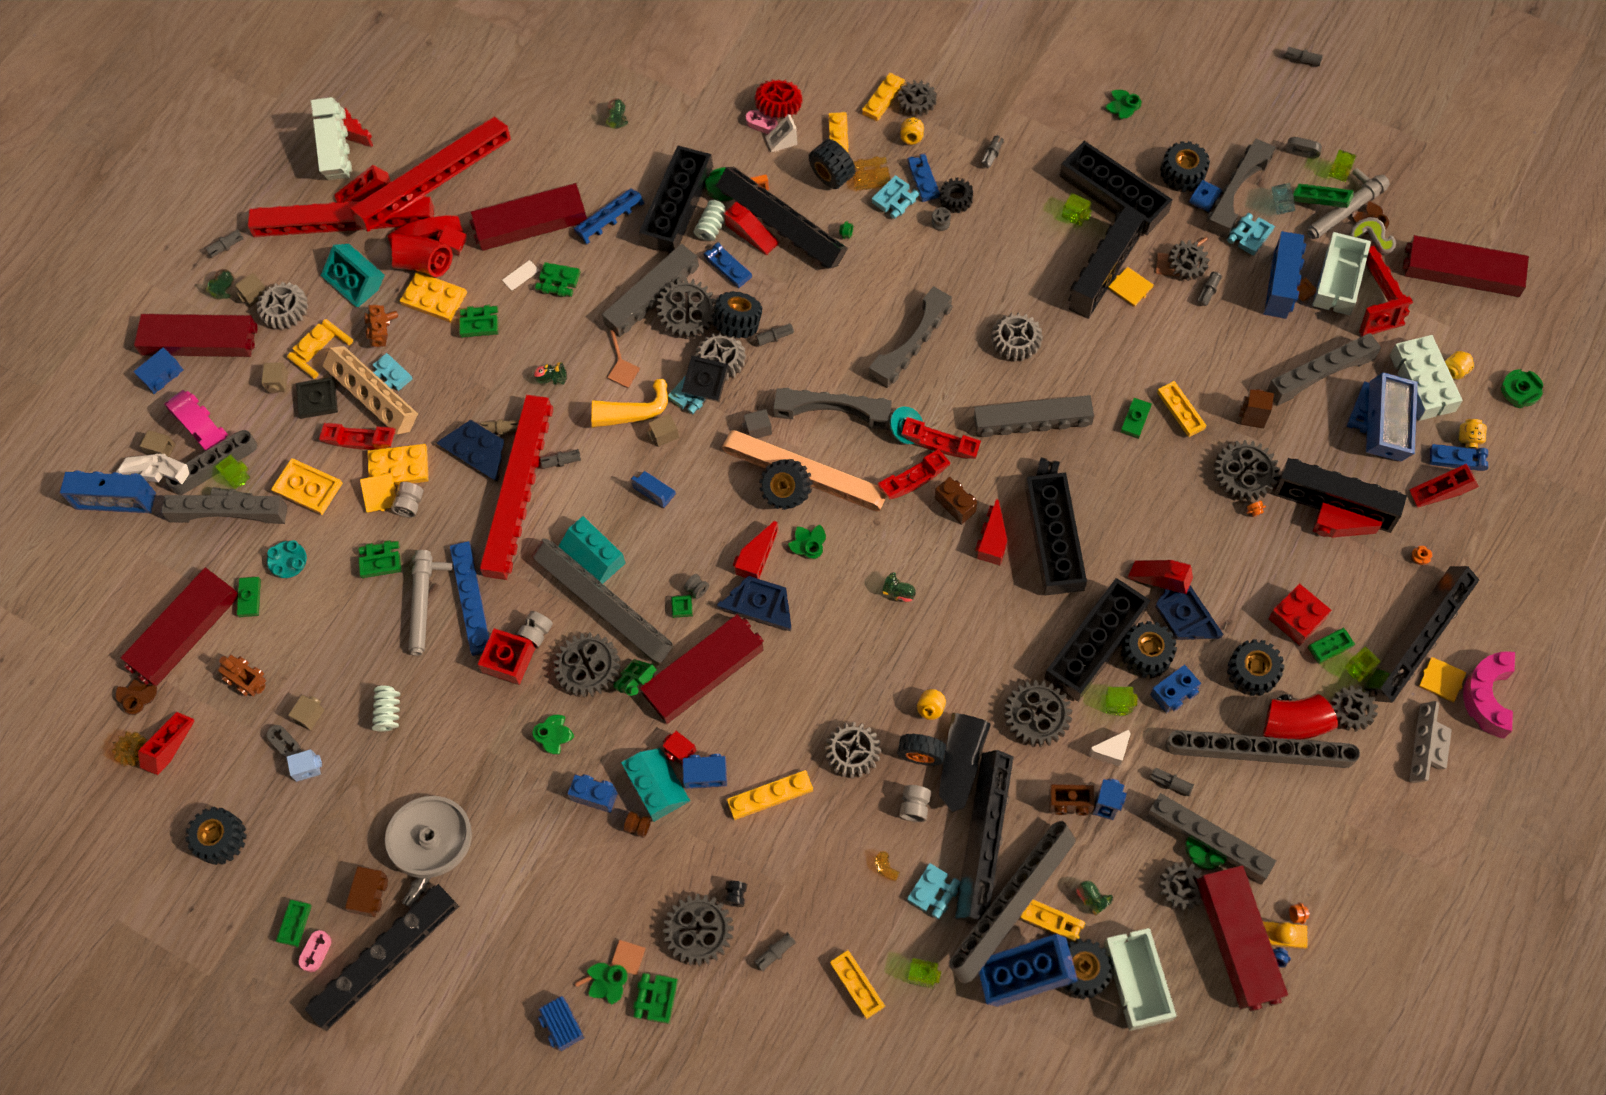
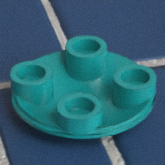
M294 540L280 542L274 547L269 548L267 552V566L271 573L279 578H291L298 575L304 569L307 562L305 549Z

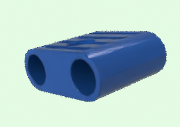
M1202 180L1189 203L1209 213L1217 199L1221 196L1223 189Z

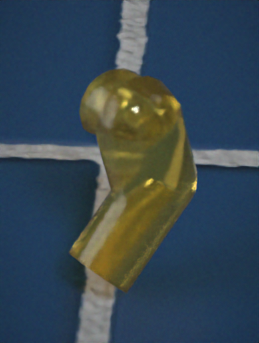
M880 851L875 858L878 873L896 882L900 872L890 867L889 854L885 851Z

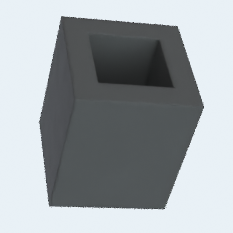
M766 409L744 415L745 422L742 423L744 434H748L756 439L772 435V427Z

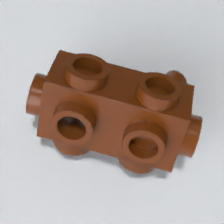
M368 305V312L364 313V323L368 324L366 339H369L370 346L386 347L387 326L390 325V320L398 318V313L393 311L386 314L384 305Z
M230 655L228 658L226 656L220 658L219 662L221 665L218 671L223 675L221 679L230 686L233 683L237 685L236 690L244 696L250 694L254 697L256 693L260 694L263 692L266 686V679L263 677L264 673L257 667L250 668L248 666L249 662L241 656L238 659L233 655Z

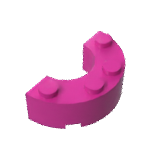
M181 390L164 403L168 411L178 422L182 423L205 451L225 440L228 434L221 426L217 428L208 417L210 412L203 405L199 407V401L188 390L186 392Z
M1498 652L1483 659L1469 674L1463 688V700L1469 716L1474 718L1482 730L1503 739L1512 732L1513 711L1504 708L1497 702L1493 695L1492 687L1495 681L1507 680L1515 672V652Z

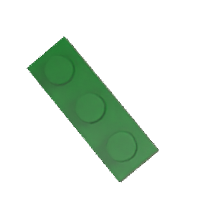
M1300 183L1292 195L1293 201L1342 208H1348L1354 196L1353 190Z

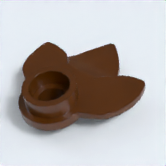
M1373 202L1367 203L1366 211L1352 213L1355 223L1372 217L1378 218L1383 222L1385 230L1389 226L1388 217L1383 214V209Z
M137 676L128 688L117 687L116 699L123 704V709L127 714L136 715L143 710L144 705L154 700L157 694V686L151 685L147 687Z

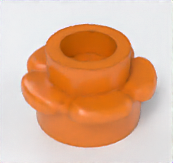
M1262 501L1246 506L1247 514H1252V517L1263 514V509L1266 508V505L1264 506Z
M1418 546L1413 549L1412 559L1416 564L1424 565L1431 561L1432 552L1427 547Z
M1298 902L1290 907L1289 915L1293 923H1300L1302 925L1309 918V911L1306 906Z

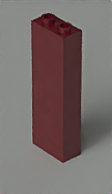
M577 183L471 211L472 219L469 221L472 230H476V234H473L476 245L480 244L482 251L579 225L587 219Z
M1414 235L1411 242L1406 244L1405 253L1408 254L1403 263V269H1406L1405 277L1520 297L1526 288L1528 255Z
M141 314L134 347L141 356H153L164 348L172 356L251 357L252 350L255 348L254 337L258 332V325L251 315Z
M205 567L120 657L126 663L124 667L132 674L135 671L140 674L138 678L146 685L152 683L158 686L238 599V593Z
M738 614L640 687L642 695L666 724L670 723L764 651L762 637L757 632L755 634L750 629L751 625L745 618L741 619Z
M1243 865L1203 875L1196 879L1240 1010L1248 1008L1249 1012L1261 1009V1004L1268 1002L1269 1006L1282 1003L1281 998L1289 995Z

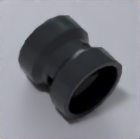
M1041 457L1036 476L1058 473L1060 461L1054 460L1051 462L1047 458Z
M726 881L725 889L727 894L724 896L723 904L732 907H744L745 899L743 896L747 891V884L740 881Z

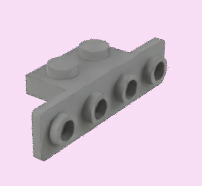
M1437 701L1420 704L1409 779L1412 783L1428 781L1431 765L1440 770L1447 769L1452 729L1437 722L1439 702Z

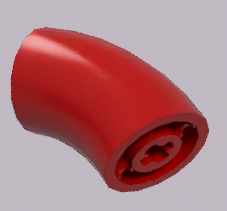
M392 233V269L412 270L433 277H440L447 272L453 257L452 249L449 245L422 236Z
M1313 694L1297 700L1271 699L1265 720L1263 737L1298 740L1314 738L1335 730L1338 726L1337 716L1330 703L1320 694Z

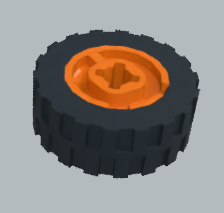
M906 734L900 737L897 755L911 763L926 766L940 765L943 763L946 744L931 736Z

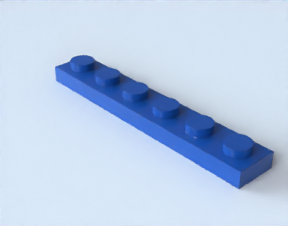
M467 541L451 545L450 550L470 652L472 656L483 653L489 640V632L470 542Z

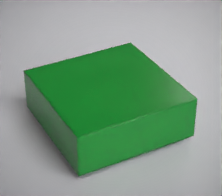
M691 595L671 597L673 618L693 616Z

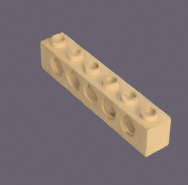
M345 346L330 348L323 367L329 374L334 376L343 387L347 388L380 421L388 427L395 428L396 435L410 432L418 413Z

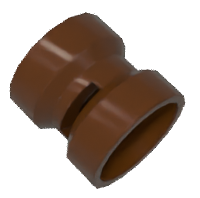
M630 811L625 820L623 830L627 833L636 832L637 836L645 838L650 828L651 818L647 816L640 817L637 813Z

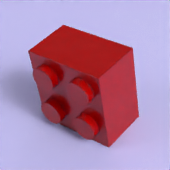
M1299 583L1272 611L1268 620L1301 646L1327 619L1332 610Z
M494 628L477 665L484 674L520 685L535 647L529 639Z

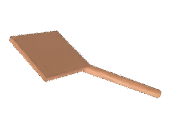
M1207 237L1200 240L1198 246L1207 241ZM1158 253L1156 274L1179 276V273L1173 274L1174 268L1169 269L1171 262H1168V258L1170 255Z
M611 330L610 333L618 361L607 378L629 388L640 368L621 358L614 330Z
M619 940L612 963L609 966L621 965L628 973L637 975L646 948ZM589 975L576 982L575 986L578 987L593 978Z

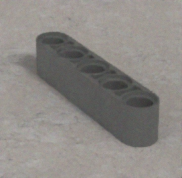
M238 431L185 463L188 466L189 475L183 484H176L177 481L166 477V483L175 494L183 495L253 453L257 448V442L249 431Z

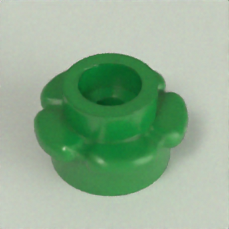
M848 221L841 224L839 228V234L842 235L843 239L851 238L853 234V224Z

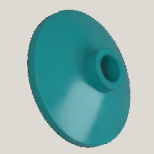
M903 406L892 413L890 428L898 441L910 445L914 444V442L901 435L906 418L909 417L922 422L923 420L916 410Z

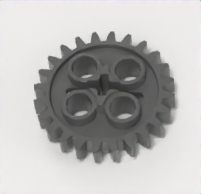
M687 278L684 279V283L677 279L676 285L671 281L670 288L664 286V292H660L659 296L661 298L657 299V304L659 305L656 306V311H660L657 314V318H663L660 324H667L665 330L667 331L671 328V335L678 332L679 338H681L682 334H685L686 339L689 338V334L696 338L697 332L703 335V328L708 331L710 328L708 324L713 325L712 317L715 308L713 304L716 302V299H710L713 292L707 293L708 286L701 288V281L696 285L694 279H692L691 283H688ZM684 293H687V294H688V301H687L688 304H687V308L689 309V312H688V321H689V324H686V323H685L686 309L684 308V305H685V295H684ZM677 296L681 298L682 301L675 302L672 298ZM691 297H698L700 301L694 302L691 300ZM678 314L682 319L675 320L673 315ZM697 314L701 319L694 320L692 315Z
M1246 440L1243 441L1242 445L1238 441L1235 442L1234 446L1228 444L1227 449L1223 448L1215 461L1214 466L1216 468L1214 474H1218L1215 480L1221 481L1219 487H1226L1224 493L1231 491V497L1233 498L1237 494L1240 501L1243 496L1246 497L1247 501H1250L1251 496L1257 501L1259 494L1264 498L1267 492H1272L1280 476L1277 474L1280 468L1275 467L1278 464V460H1272L1275 454L1268 455L1269 448L1262 450V444L1260 443L1256 447L1254 441L1250 445L1247 444ZM1242 456L1248 457L1249 460L1243 459ZM1257 459L1258 461L1252 465L1251 470H1247L1251 466V464ZM1244 471L1245 473L1243 474L1241 479L1236 482L1235 480L1238 479ZM1244 481H1248L1252 485H1247Z
M589 632L587 638H585L583 633H581L580 639L573 636L574 642L572 643L566 640L567 647L560 646L562 653H556L559 660L554 661L557 667L554 669V672L558 674L556 679L560 682L561 687H566L568 693L573 691L575 696L581 692L583 698H585L587 692L593 697L596 690L599 694H602V687L608 690L607 683H615L612 676L617 677L616 669L621 668L619 663H617L620 661V657L617 655V649L613 648V643H608L606 637L601 639L599 634L593 638L591 632ZM593 649H596V650H597V651H596L594 654H592V655H589V654H588V653H589L591 650H593ZM580 650L583 651L589 663V666L595 676L594 680L591 679V676L585 666V663L581 658V655L579 653ZM578 658L577 662L570 663L572 659ZM605 666L602 671H596L598 667ZM581 675H586L585 679L578 680Z
M1034 680L1033 686L1027 681L1025 688L1018 685V692L1012 690L1011 695L1013 697L1007 698L1009 704H1005L1004 709L1008 712L1004 713V718H1008L1006 726H1012L1010 733L1017 732L1016 740L1022 736L1023 744L1029 740L1031 741V747L1034 746L1035 742H1038L1039 746L1042 747L1044 741L1050 746L1051 739L1057 743L1059 740L1058 735L1061 737L1065 736L1064 730H1069L1070 727L1067 723L1072 721V717L1068 716L1072 714V709H1068L1070 701L1064 702L1067 695H1059L1061 688L1054 691L1053 683L1046 687L1044 680L1041 685H1038L1037 680ZM1035 697L1038 702L1031 703L1028 701V698ZM1054 706L1057 711L1052 713L1048 711L1047 707ZM1040 711L1041 714H1039V716H1036L1035 713ZM1027 715L1029 720L1022 721L1019 716ZM1046 724L1049 729L1041 730L1038 725Z
M696 894L695 900L687 896L688 902L686 903L680 899L681 906L673 905L672 907L675 912L667 913L671 920L664 921V924L669 927L663 930L664 934L669 935L664 939L665 943H671L667 947L668 950L676 949L673 956L676 958L681 955L680 961L682 963L689 959L690 966H692L694 960L697 961L699 967H701L702 960H705L710 965L711 957L718 961L716 954L725 955L722 948H730L727 940L733 939V935L728 933L734 930L733 926L728 925L733 921L732 917H726L729 914V910L721 911L724 906L721 902L716 906V898L714 897L709 902L708 895H705L703 900H700L698 894ZM708 914L715 916L714 921L711 923L703 921L704 917ZM687 915L693 917V921L690 924L682 923L683 917ZM697 926H701L703 929L700 930V934H696L694 931L697 930ZM714 927L718 928L717 931L708 930ZM680 929L689 930L683 933L679 932ZM707 936H714L716 938L712 945L704 944ZM686 937L694 939L690 946L682 945Z

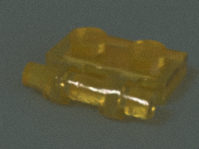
M875 156L873 159H857L854 162L855 169L858 168V171L852 177L855 191L884 187L891 180L888 166L880 167L882 164H887L886 157L879 158V156ZM874 166V169L864 170V167Z

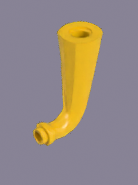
M663 379L654 380L653 389L656 392V398L650 403L592 400V428L630 423L658 416L665 410L668 404L666 381Z

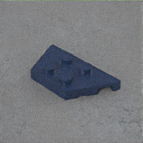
M469 420L437 442L438 445L498 482V467L501 464V450L503 449L504 442L502 438L473 420Z
M748 576L741 582L740 586L735 587L730 592V595L717 605V608L720 610L738 614L739 616L790 632L792 630L786 587Z
M1191 585L1186 594L1166 589L1155 605V608L1177 640L1220 639L1224 635Z

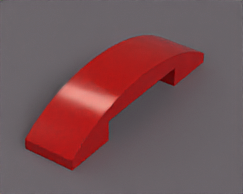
M436 216L409 223L392 233L429 238L438 235L439 231H443L445 226L462 233L463 231L458 216ZM392 233L388 235V239H389V243H390L391 250H392Z
M909 417L906 418L901 433L903 437L933 451L939 449L943 454L960 458L976 459L981 440L962 435V438L926 427L925 422Z
M324 423L319 440L331 445L352 449H384L391 447L396 429L391 427H376V430L345 428L342 424Z
M938 449L925 456L921 463L896 477L891 475L879 482L877 486L888 499H895L923 486L944 471L951 462Z

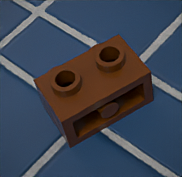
M1250 389L1248 396H1244L1242 405H1240L1238 417H1242L1241 425L1264 429L1272 411L1274 393L1264 392L1261 389Z
M948 477L935 488V499L961 525L976 513V498L972 494H968L959 481H954L951 477Z
M1050 785L1048 791L1049 812H1054L1055 815H1066L1067 812L1076 813L1079 816H1086L1092 813L1095 806L1094 785Z
M357 866L345 909L353 914L375 918L376 913L380 911L382 906V893L388 886L387 875L383 871Z

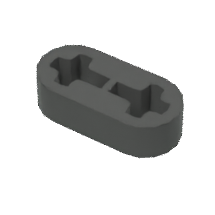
M1291 137L1287 141L1286 150L1290 154L1316 159L1321 154L1322 145L1316 141Z
M274 725L269 728L267 732L268 740L285 758L301 752L300 745L281 725ZM276 732L282 736L283 739L281 741L275 737L274 734ZM287 743L294 749L293 752H289L285 747Z

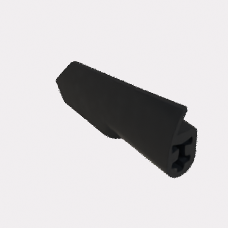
M952 713L939 789V796L951 813L965 808L991 726L986 720L960 713Z

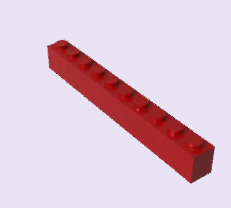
M495 116L351 207L354 221L365 231H371L510 141L511 137L508 126Z
M423 196L374 229L398 228L421 219L434 217V205L431 197ZM361 201L249 209L248 228L253 237L364 230L354 221L350 209Z
M526 395L480 566L484 577L507 580L508 574L512 572V558L517 553V539L522 534L521 523L526 518V504L530 502L531 485H534L536 480L535 469L540 465V450L543 451L545 441L543 438L545 433H548V419L553 414V405H551L548 397Z

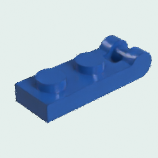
M920 154L916 158L913 156L907 158L908 166L922 202L940 198V192L928 164L926 154Z
M719 242L714 244L711 250L703 253L705 259L736 287L740 288L752 278V273L730 255Z
M1366 381L1362 385L1346 426L1351 429L1353 427L1360 430L1359 432L1364 434L1367 431L1370 385Z
M1432 444L1430 447V465L1457 468L1467 463L1471 470L1485 471L1488 469V461H1486L1488 449L1486 448L1472 449Z

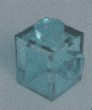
M1290 183L1272 186L1276 214L1296 211Z

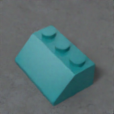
M350 244L333 245L321 273V276L355 307H360L379 290L385 276Z
M584 516L568 528L558 546L602 584L626 564L623 554Z
M661 748L639 752L621 762L653 822L690 802L688 795Z

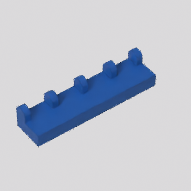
M630 188L576 226L574 230L587 245L590 243L588 237L595 232L598 235L603 234L602 227L610 222L613 225L617 224L615 218L624 212L630 215L632 213L630 210L632 206L636 203L642 206L645 203L640 193Z

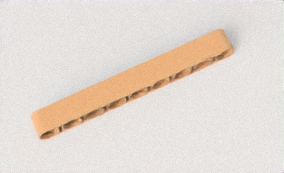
M735 430L729 432L722 446V450L727 454L765 469L773 462L782 459L799 461L802 466L808 468L806 470L807 473H811V477H809L810 481L813 480L811 487L872 511L879 512L887 497L875 484Z

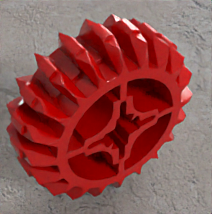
M771 79L770 82L765 80V83H760L754 98L759 113H764V116H770L771 119L773 117L784 119L787 115H791V117L797 115L803 100L798 85H793V82L788 83L786 80L781 81L780 79Z

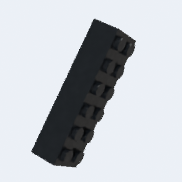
M1085 140L1061 163L1059 177L1115 215L1119 211L1122 212L1125 206L1146 215L1142 233L1146 236L1170 211L1173 199Z
M677 145L639 231L641 245L672 253L680 245L704 190L706 180L713 169L711 154Z
M1127 206L1124 207L1122 212L1119 211L1117 213L1114 225H1110L1106 231V238L1099 241L1097 252L1091 254L1087 268H1082L1079 274L1080 279L1078 282L1074 281L1070 291L1072 293L1068 299L1070 302L1069 310L1087 319L1091 317L1141 237L1146 215Z
M1291 458L1287 459L1274 492V496L1319 510L1322 504L1326 503L1381 521L1382 526L1380 530L1389 533L1392 532L1401 518L1407 495L1401 494L1399 491L1388 490L1378 484H1369L1361 481L1359 478H1350L1337 471H1328L1318 465L1306 464L1299 459Z
M1066 472L1027 477L1025 491L1044 596L1085 591L1087 578Z
M1115 578L1047 668L1044 679L1053 683L1057 688H1061L1064 693L1079 702L1123 643L1128 631L1138 623L1146 612L1151 600L1118 578Z

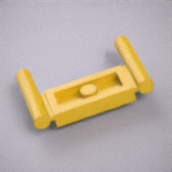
M325 319L322 321V324L316 325L292 348L293 352H290L287 358L315 379L319 373L306 363L335 335L347 345H351L353 339Z

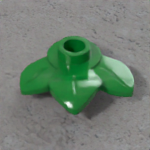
M1126 90L1111 91L1114 101L1106 106L1110 113L1119 114L1120 119H1127L1133 115L1134 111L1140 109L1142 101L1137 94H1129Z
M817 525L812 532L798 526L795 532L796 540L788 543V546L797 555H805L809 559H817L823 553L822 544L826 540L825 530L821 525ZM815 548L817 551L810 552V549Z
M563 715L549 716L544 723L537 724L532 732L534 740L541 743L546 752L556 755L560 754V744L571 741L574 738V734L568 727L563 726L565 722V716ZM545 730L547 734L541 735L539 731Z
M597 963L587 970L588 974L595 979L590 987V997L599 999L607 996V1000L611 1005L621 999L623 985L628 979V973L623 966L613 965L610 967L606 963ZM619 972L621 974V978L619 980H614V973Z

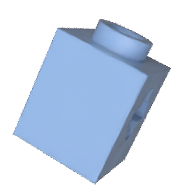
M311 749L287 756L290 776L296 782L321 775V758Z

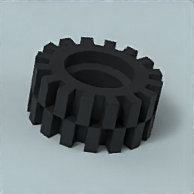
M955 177V181L951 178L949 182L946 180L944 185L941 186L940 203H942L943 208L952 209L951 213H955V210L961 213V209L965 212L967 207L970 208L973 202V187L968 181L964 183L965 179L963 178L961 181H958L959 177ZM959 192L964 196L960 199H954L950 197V194Z

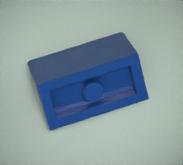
M646 471L639 478L635 476L631 478L635 490L662 508H665L676 495L675 490Z

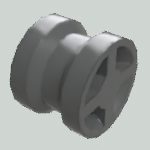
M946 208L934 210L932 214V226L934 229L945 231L949 228L950 211Z
M698 574L692 575L684 585V590L693 593L695 599L701 598L709 588V583L702 581Z

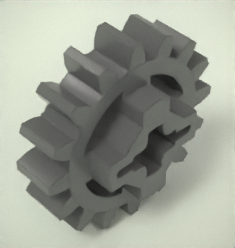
M913 80V84L907 82L906 87H901V91L898 92V104H900L901 110L905 109L906 114L912 112V116H914L915 113H918L920 117L922 112L927 115L928 109L933 110L934 105H936L937 93L934 92V87L929 88V83L924 85L923 80L919 83Z
M1182 240L1179 245L1175 244L1169 252L1168 262H1171L1169 269L1174 268L1173 274L1179 273L1180 279L1186 276L1187 281L1191 277L1196 280L1209 267L1207 264L1210 259L1206 258L1208 252H1203L1204 246L1199 248L1197 241L1191 244V240H1188L1185 244Z
M1350 685L1348 690L1343 687L1340 692H1336L1335 698L1331 700L1330 704L1334 705L1332 708L1337 719L1340 720L1338 725L1342 726L1345 724L1346 730L1353 727L1355 732L1360 727L1365 730L1368 725L1374 722L1373 718L1378 715L1375 712L1378 705L1372 704L1375 697L1369 698V691L1363 693L1360 686L1357 690H1354L1353 685ZM1365 708H1367V715H1366V717H1365V714H1366V713L1364 712V709H1365Z
M1183 862L1180 867L1177 863H1174L1172 868L1168 866L1165 869L1167 874L1163 873L1160 876L1164 881L1158 884L1159 887L1164 888L1160 895L1167 896L1164 902H1173V909L1179 905L1180 911H1183L1186 906L1189 910H1192L1194 904L1196 906L1200 905L1202 897L1196 879L1200 878L1199 875L1202 871L1198 870L1195 872L1194 865L1192 864L1188 868L1186 862ZM1176 873H1184L1182 876H1173ZM1181 883H1184V884H1185V885H1184L1185 890L1182 889ZM1185 896L1193 897L1189 900H1182Z

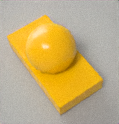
M1263 921L1271 946L1307 948L1306 925Z

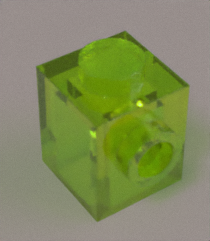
M1339 149L1328 176L1346 182L1357 155Z
M1071 193L1063 206L1062 218L1082 226L1085 220L1088 221L1092 214V210H1090L1091 201Z
M229 455L215 466L234 489L244 485L250 479L246 472L249 470L242 461L237 462L232 455Z
M1365 646L1349 660L1345 668L1352 678L1361 682L1375 670L1381 661Z
M1133 687L1107 688L1105 694L1106 712L1116 713L1118 716H1127L1129 713H1132L1134 706H1137L1138 702L1137 694L1133 693Z
M912 958L908 984L934 989V984H939L942 971L938 970L939 964Z

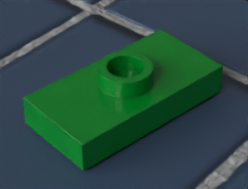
M1133 398L1120 433L1139 439L1152 403Z
M260 577L239 578L237 616L239 618L259 616Z
M1343 627L1308 645L1307 648L1317 663L1321 664L1354 647L1355 643Z
M289 900L276 939L277 943L299 947L312 908L311 904Z

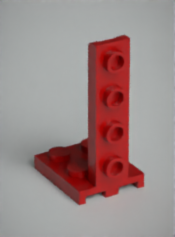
M1370 246L1366 265L1388 302L1371 305L1366 308L1359 330L1361 336L1404 326V319L1410 312L1408 307L1413 304L1411 297H1406L1400 290L1397 280H1394L1391 275L1390 268L1382 260L1381 253L1376 250L1375 246Z

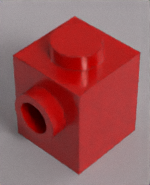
M445 226L443 231H439L436 240L449 245L452 249V254L459 256L466 242V234Z
M677 730L673 734L667 735L663 741L664 756L671 762L677 761L682 766L683 758H688V756L694 755L697 752L695 745Z

